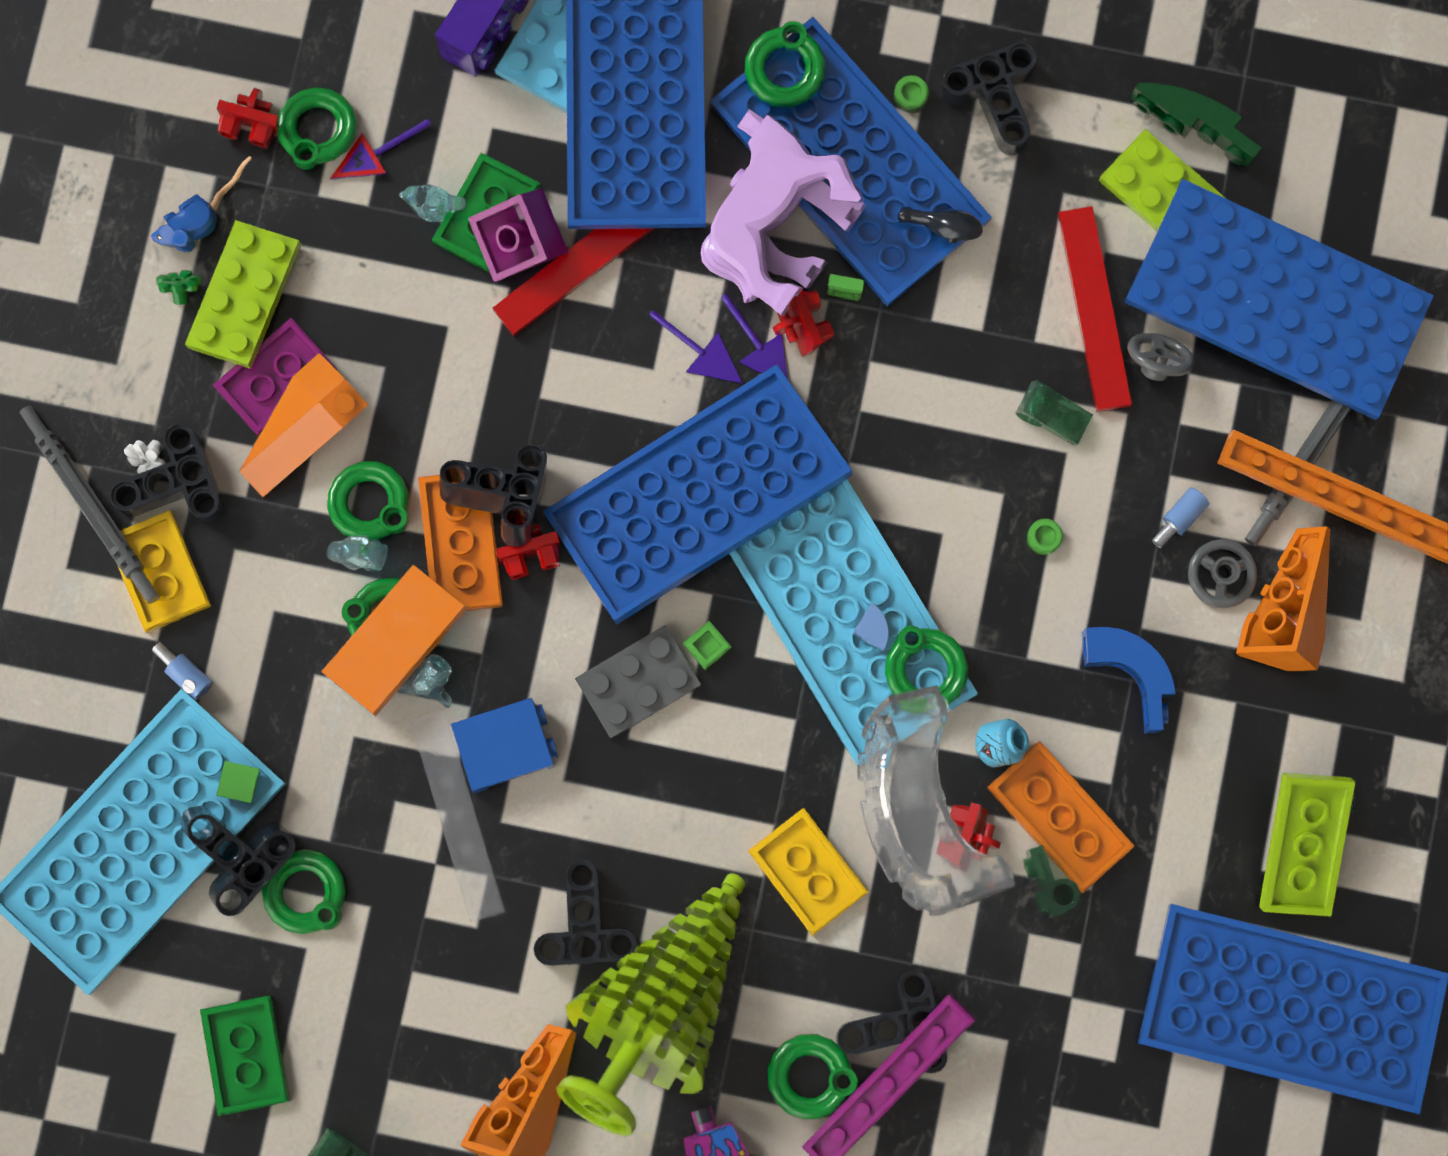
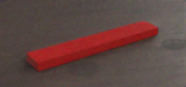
M1093 206L1060 211L1058 213V220L1096 412L1130 407L1132 403Z
M655 228L594 229L569 248L568 253L556 258L492 307L493 312L513 337H515Z

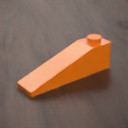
M318 353L290 380L239 472L264 497L368 406L367 402Z
M1327 526L1296 529L1277 563L1279 570L1270 585L1265 584L1260 593L1263 599L1255 613L1249 612L1244 621L1236 654L1240 657L1285 671L1318 670L1326 629L1330 529Z
M548 1024L521 1057L522 1066L510 1080L505 1077L498 1087L502 1091L489 1107L483 1104L476 1113L460 1146L478 1156H545L550 1147L561 1101L557 1093V1086L562 1079L566 1078L576 1033L570 1029Z

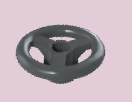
M1141 333L1132 337L1128 342L1127 349L1130 357L1141 366L1143 375L1152 380L1163 381L1168 376L1185 375L1194 367V357L1191 351L1171 337L1157 333ZM1143 343H1151L1153 348L1151 351L1140 352L1138 346ZM1165 347H1168V348L1174 350V351L1177 352L1182 358L1171 354V352H1170L1169 350H1167Z
M1213 540L1202 545L1192 556L1188 567V579L1193 592L1204 603L1217 608H1230L1244 602L1254 591L1257 583V567L1250 552L1242 545L1231 540ZM1216 550H1228L1237 554L1242 560L1236 561L1234 558L1226 556L1215 561L1208 554ZM1200 565L1211 572L1212 578L1216 582L1215 596L1208 593L1200 583L1198 575ZM1220 567H1224L1229 571L1228 578H1222L1219 575ZM1247 570V579L1244 587L1236 595L1226 598L1227 586L1233 584L1239 578L1242 571Z

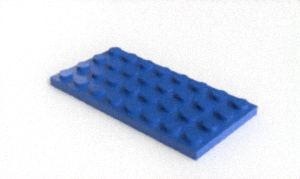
M566 0L568 229L706 227L703 0Z
M811 17L803 26L807 34H810L821 46L826 60L825 78L819 91L807 102L794 107H775L757 97L750 89L744 72L712 98L710 106L749 150L748 142L751 136L741 130L738 125L750 109L763 119L766 115H769L784 125L804 144L810 155H838L847 161L852 177L864 197L863 203L867 205L849 232L844 231L831 217L803 198L798 206L888 307L966 242L950 243L946 238L935 234L926 226L899 222L898 213L902 207L907 206L914 210L927 212L947 209L963 210L980 220L982 227L989 223L992 217L814 17ZM792 33L787 37V40L795 43L800 37L798 34ZM782 47L774 50L768 56L765 62V72L773 84L779 87H791L802 80L806 64L803 56L798 51H789ZM823 179V181H824L829 187H831L829 180H828V179Z
M1182 179L1124 303L1376 420L1384 408L1434 295Z
M776 364L545 509L543 513L617 625L845 481L853 474L849 465Z
M1169 904L1138 1044L1420 1114L1448 982V973Z

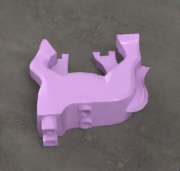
M749 109L738 127L751 136L748 142L752 153L750 164L746 170L741 168L733 177L730 183L733 189L718 210L711 225V233L704 240L700 253L702 262L711 272L733 281L739 287L744 303L760 298L776 312L784 316L790 308L788 305L795 296L798 297L803 288L794 284L778 283L771 279L768 271L791 278L805 288H810L828 262L814 256L795 258L786 255L777 248L767 233L783 224L803 198L821 209L847 232L853 227L867 205L863 203L864 197L852 177L847 161L843 157L838 155H810L804 144L784 125L769 115H766L763 119ZM823 179H828L829 182H830L831 187H829V186L823 181Z

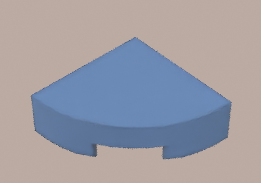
M871 603L853 634L883 652L888 640V625L880 609Z

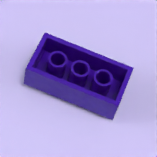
M457 0L435 34L441 57L477 77L481 69L486 70L495 55V52H493L495 46L499 41L504 42L512 29L510 22L516 13L521 14L525 10L529 0Z

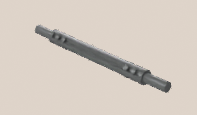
M1332 400L1295 457L1315 464L1351 408ZM1274 488L1260 508L1262 513L1245 537V540L1249 544L1257 546L1273 520L1280 518L1293 496Z
M31 405L21 409L20 415L35 435L36 445L125 577L132 579L148 604L156 602L160 595L143 572L144 565L54 432L47 430Z

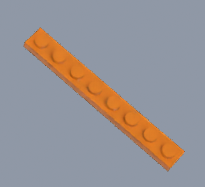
M1236 430L1230 431L1217 462L1218 464L1448 564V523Z

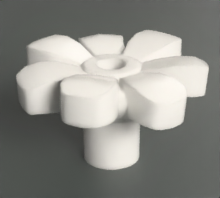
M137 440L134 445L129 444L124 449L129 463L135 467L139 466L137 469L138 474L166 464L164 460L158 457L163 450V446L156 440H152L147 447L144 442Z

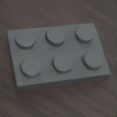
M666 625L575 678L610 739L615 738L701 687L699 680Z

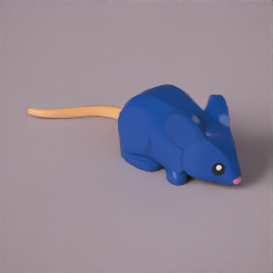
M249 156L240 165L234 177L215 195L211 204L197 194L192 196L179 206L180 211L178 213L170 212L164 216L167 224L158 228L151 235V239L162 246L176 248L185 253L193 251L195 248L194 241L205 238L214 231L217 224L216 211L221 199L239 180L243 169L252 157Z

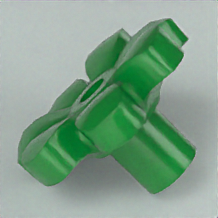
M182 270L179 275L177 272L157 276L156 284L158 285L159 292H172L174 304L183 305L187 303L186 291H197L198 284H201V277L193 275L190 270Z

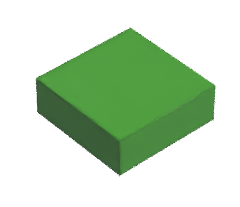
M830 274L827 294L828 296L859 301L861 300L864 280Z
M710 621L682 643L704 670H707L732 649L730 644Z
M225 761L216 796L253 804L261 769Z

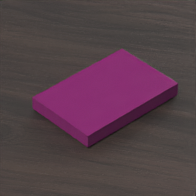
M290 318L262 342L252 369L236 364L216 381L213 386L259 437L290 380L310 360L320 353L336 370L337 368L297 323Z

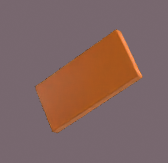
M440 475L418 477L429 578L465 605L466 611L503 607L498 556L495 550L497 547L493 513L450 505L444 502L440 496Z
M412 565L321 672L376 717L465 613L467 608L416 566Z
M1038 741L1029 749L1020 762L1010 766L987 787L991 794L1081 894L1135 847L1041 741Z

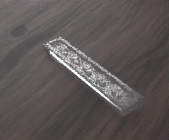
M443 709L410 719L470 922L504 913V906L446 712Z

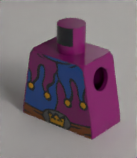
M712 1106L691 1112L697 1133L684 1137L686 1156H749L732 1121L717 1125Z

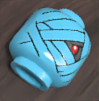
M1012 719L998 720L985 723L979 728L976 735L975 750L980 759L990 767L1016 764L1024 758L1029 745V739L1025 729Z

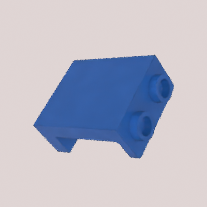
M528 698L451 724L467 778L474 794L488 790V787L546 768L551 769L555 767L552 759L559 756L553 738L546 739L542 729L543 725L548 724L542 704L535 706L533 699Z

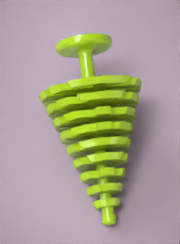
M728 874L722 882L721 889L712 887L702 895L703 901L696 900L685 909L688 917L679 913L668 922V926H664L654 933L652 939H648L635 949V953L627 954L617 963V967L620 969L618 972L610 968L601 975L600 979L583 990V993L565 1005L567 1017L574 1028H576L581 1019L589 1023L583 1038L596 1049H598L605 1035L613 1039L606 1054V1057L612 1060L598 1084L581 1077L568 1076L562 1079L557 1086V1093L563 1102L588 1122L615 1135L625 1137L632 1135L637 1126L636 1116L617 1097V1094L630 1073L643 1078L651 1063L659 1068L652 1084L669 1090L677 1077L685 1082L679 1093L694 1094L702 1090L704 1069L707 1068L709 1047L712 1045L714 1031L707 1027L709 1023L714 1026L717 1022L719 1012L717 1004L721 1002L723 993L722 982L725 981L727 974L726 962L730 960L732 945L725 940L726 938L730 941L734 939L736 923L732 919L739 918L741 904L736 897L741 894L745 887V881L739 875ZM668 927H670V928H672L673 930L677 931V934H676L675 932L671 931L670 929H668ZM715 956L721 958L722 960H724V962H722L721 960L717 959ZM600 981L606 984L608 988L605 989L602 986H600ZM591 1001L597 1003L596 1007L590 1004ZM697 1041L705 1045L706 1048L703 1049L696 1045ZM688 1059L689 1061L693 1062L695 1066L691 1067L690 1065L685 1063L686 1060Z

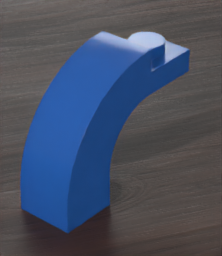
M1111 627L1085 628L1082 631L1084 667L1113 666L1130 674L1137 682L1141 691L1144 734L1159 733L1164 730L1163 724H1168L1169 713L1167 703H1162V698L1173 696L1175 694V687L1169 668L1158 651L1141 637L1122 629Z

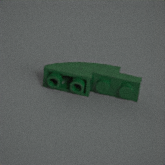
M1138 83L1130 97L1139 111L1146 115L1152 114L1162 121V126L1173 135L1179 134L1185 138L1193 128L1197 131V135L1201 140L1210 145H1217L1225 151V156L1237 165L1243 164L1248 168L1262 148L1236 129L1242 116L1221 103L1199 93L1171 85Z

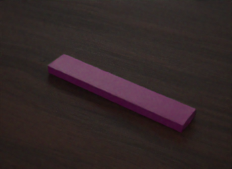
M950 993L815 1132L802 1148L810 1156H844L958 1039L976 1018Z

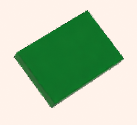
M481 152L432 238V243L490 273L468 218L515 196L540 189L542 187L541 183Z
M272 995L200 1009L218 1116L290 1102Z

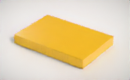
M172 510L163 512L120 531L144 565L143 572L160 595L156 602L148 604L132 579H127L119 568L145 633L211 607Z
M804 808L748 850V853L812 936L868 893L867 889Z

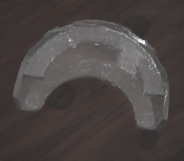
M938 685L888 696L871 713L865 723L861 735L866 740L865 750L858 753L857 765L858 780L864 782L866 800L860 801L862 814L876 857L890 883L897 881L903 889L902 898L916 910L925 909L929 911L930 916H939L956 911L1015 886L1013 870L1009 863L999 855H985L971 847L959 833L957 825L952 820L947 809L946 797L941 789L939 779L938 747L949 713V707L946 699L941 695Z

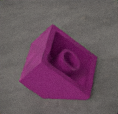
M543 188L520 194L468 218L494 282L568 253Z

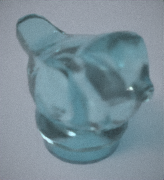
M431 184L410 186L405 191L399 193V197L405 200L420 217L431 222L440 221L447 212L462 210L466 206V200L463 197L451 195L448 191Z
M353 535L343 541L332 542L327 550L328 559L335 563H342L351 570L364 568L367 571H380L387 556V545L380 543L377 539L369 540L366 535Z
M429 655L397 692L403 694L411 693L417 697L437 700L443 706L449 708L453 704V700L444 689V684L447 683L452 672L449 663L438 655Z

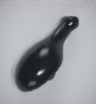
M905 206L898 213L899 222L926 226L935 234L946 238L950 243L973 240L980 237L983 233L980 220L963 210L947 209L927 212Z

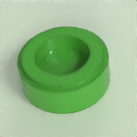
M903 77L896 84L894 100L898 107L904 111H918L927 102L928 86L920 77Z
M1051 519L1036 521L1030 527L1027 534L1028 545L1034 552L1041 555L1055 552L1063 540L1061 527Z

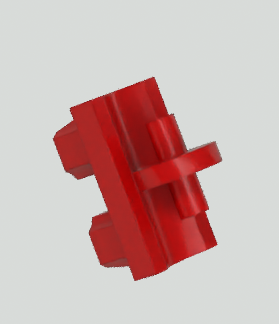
M257 88L251 91L250 96L239 94L237 104L219 99L216 108L220 115L218 132L222 137L237 140L241 126H248L252 128L248 139L249 142L268 149L274 134L278 135L279 116L270 114L272 103L262 100L263 92Z
M816 290L801 291L798 297L795 296L788 305L790 308L784 316L777 312L780 322L773 326L775 335L786 334L789 343L796 342L802 357L811 355L820 345L826 343L834 336L830 322L824 320L815 323L811 313L817 312L821 308V300Z
M539 524L534 526L532 537L542 534ZM556 531L531 538L530 542L521 547L508 545L495 549L501 566H505L511 580L529 575L525 558L538 555L542 571L560 566L558 549L561 548Z
M972 802L970 807L963 805L952 806L948 823L963 828L960 840L944 836L938 850V854L966 871H971L975 857L986 860L989 848L999 850L1001 846L1000 841L992 839L996 826L986 823L989 811L982 808V805Z

